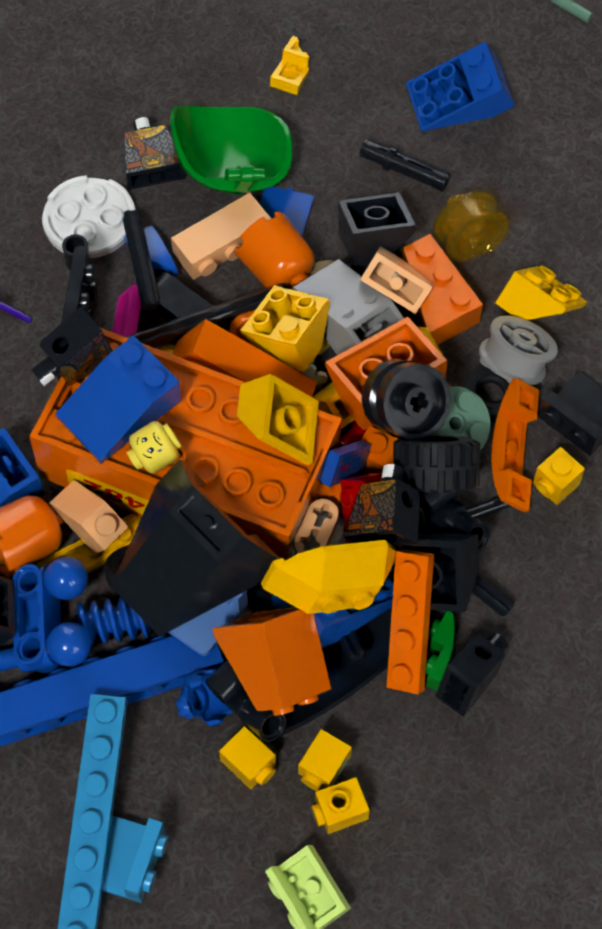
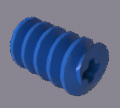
M119 597L117 608L113 607L110 599H105L102 610L99 609L95 600L91 602L90 610L87 612L81 602L77 604L78 622L90 634L92 646L95 644L97 635H99L104 644H108L111 633H113L117 642H122L124 631H127L131 640H136L138 629H141L145 638H150L151 627L127 605L122 597Z

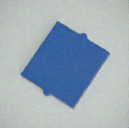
M272 186L264 189L259 204L271 219L275 217L274 213L277 211L284 213L300 235L303 236L315 195L296 192L292 188L282 189Z

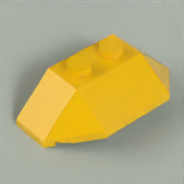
M386 540L322 546L298 553L288 560L281 558L272 561L261 581V585L264 590L307 614L321 612L330 614L338 610L353 608L362 610L373 603L395 562L397 549Z

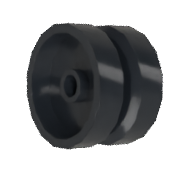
M391 359L380 363L370 372L363 385L361 400L364 414L373 426L383 432L395 434L405 439L420 440L433 435L444 424L450 411L451 394L448 382L444 376L430 365L409 360Z

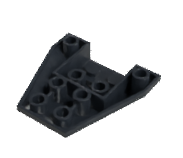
M179 459L156 484L111 585L159 637L257 586L263 580L272 561L280 559L256 534L247 535L202 490L206 483L182 459Z

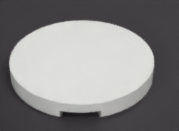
M87 175L79 176L63 182L47 197L48 201L45 204L42 215L44 232L51 244L61 252H63L62 243L64 239L73 234L82 235L86 238L90 258L110 254L125 243L124 236H126L122 219L124 212L135 210V206L128 191L112 179L87 178Z

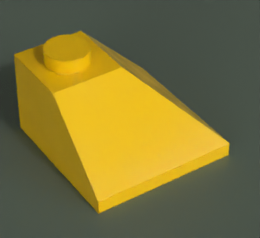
M272 374L241 384L237 417L259 440L306 465L313 464L319 401Z

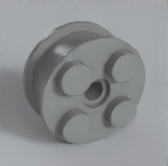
M499 316L495 318L490 325V338L485 339L479 347L481 364L506 379L509 384L515 378L529 385L542 382L546 376V363L554 360L558 353V347L554 339L544 329L526 319L515 316Z

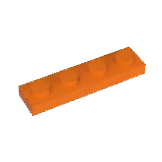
M403 548L396 551L386 688L417 695L424 692L434 554Z

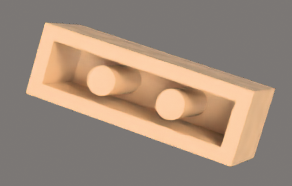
M248 193L171 237L173 254L193 280L201 275L204 277L208 276L216 270L218 265L227 260L234 261L238 258L234 248L241 247L244 241L240 236L250 225L263 216L267 221L271 218L252 194Z

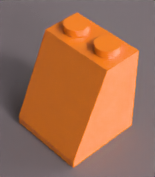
M296 607L264 610L212 628L215 639L257 711L272 710L273 715L287 714L295 710V704L305 705L319 700V694L331 690L314 613L307 614Z

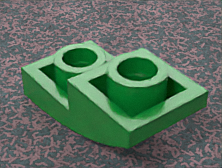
M446 611L442 621L435 619L428 634V638L431 639L429 651L435 654H432L426 665V674L428 675L426 686L435 691H438L445 669L450 662L453 649L454 616L449 611Z

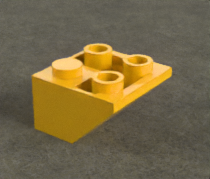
M536 266L515 271L495 303L512 316L531 320L583 308L587 301L580 297L582 293L570 284L564 285L555 279L556 274L545 266Z
M274 285L240 331L258 349L295 370L305 372L322 349L330 301L328 298Z

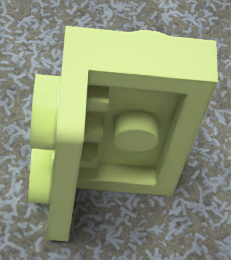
M306 845L281 865L271 866L265 870L270 879L268 885L272 893L285 904L289 911L287 914L288 919L295 929H324L351 909L313 845Z

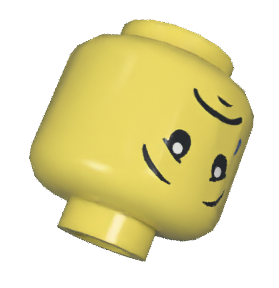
M153 421L129 437L132 449L127 451V455L137 470L144 467L147 472L154 474L179 458L178 449L182 445L168 423L162 425L158 421Z

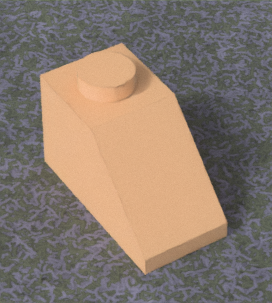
M382 246L379 247L360 279L416 314L433 287L409 263Z
M75 480L48 503L94 553L105 550L128 528V525L106 501Z

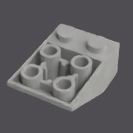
M339 259L292 288V290L329 299L330 307L324 337L337 355L404 319L389 297L361 281V276Z

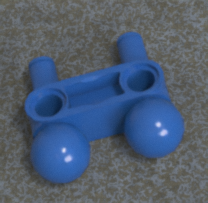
M61 556L53 560L49 565L37 567L33 564H26L15 572L12 580L14 581L16 634L13 636L14 646L0 650V672L19 668L24 673L33 671L50 673L59 665L75 667L86 660L92 646V640L88 631L78 623H61L60 599L72 600L80 596L87 587L89 576L86 567L79 559Z

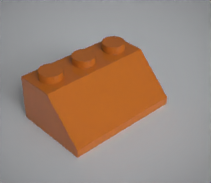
M408 316L325 362L327 371L344 408L363 431L373 426L364 414L361 400L363 385L370 372L380 363L391 359L422 363L435 368L446 379L447 360Z

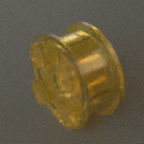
M473 191L464 195L456 194L448 200L447 206L437 216L433 226L434 234L438 240L446 243V253L453 261L467 262L487 254L495 249L505 238L509 230V219L505 213L496 210L497 202L491 193Z

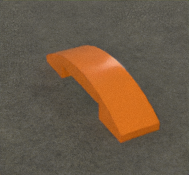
M515 378L512 379L506 390L495 423L491 453L492 474L500 500L522 512H528L532 480L523 476L526 430L528 422L537 420L539 390Z

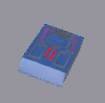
M360 440L330 450L320 482L331 487L341 483L340 479L362 475L371 444Z

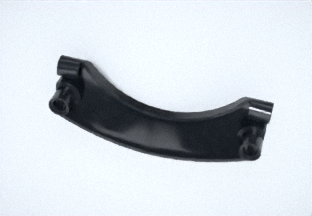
M419 492L418 531L478 534V550L480 553L488 542L490 536L489 527L471 516L465 505L453 499L457 492ZM395 562L388 574V577L391 579L393 583ZM392 608L356 630L365 648V659L356 663H350L339 641L333 643L331 647L326 646L322 648L331 690L319 694V700L305 705L295 704V710L290 713L273 715L272 710L257 711L228 660L205 680V683L212 693L264 741H274L339 705L388 667ZM430 610L429 624L439 611Z

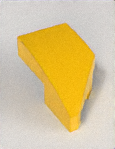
M292 36L283 49L282 60L270 78L271 87L298 95L309 74V56L300 49L297 37Z

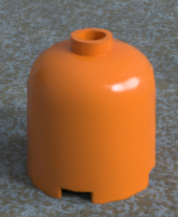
M277 211L274 213V218L267 221L263 216L250 225L240 236L244 241L241 247H235L234 252L265 288L284 283L288 289H292L309 277L314 267L315 259L310 246L284 213Z
M27 495L0 507V562L2 563L0 573L4 578L11 579L20 567L26 564L35 565L58 550L62 542L60 525L64 523V520L43 499Z

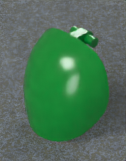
M177 105L171 110V138L176 158L189 178L199 185L226 194H246L276 185L285 178L289 171L292 160L291 134L287 124L274 113L263 108L251 106L200 107Z

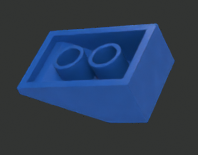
M133 335L103 359L55 415L102 464L125 446L133 433L150 422L158 420L181 402L180 381Z

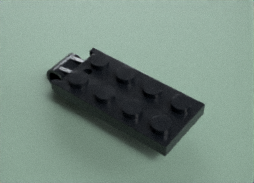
M73 234L66 237L62 243L66 266L70 270L61 323L81 306L93 319V310L89 309L90 300L95 301L97 298L98 286L97 282L94 281V265L91 264L88 242L82 235Z

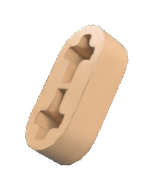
M319 499L311 503L295 537V555L305 552L304 544L310 542L312 535L316 536V548L329 546L339 518L338 508L332 501ZM323 511L329 512V517L324 519L321 527H318L317 515H321Z

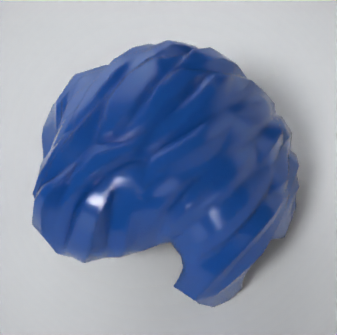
M216 668L195 670L185 678L179 699L175 701L179 716L186 719L200 718L209 727H214L223 723V718L233 713L212 693L205 683V680L217 670Z

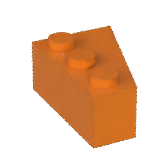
M431 234L403 247L402 259L433 285L416 312V319L420 327L428 328L437 345L480 323L482 302Z

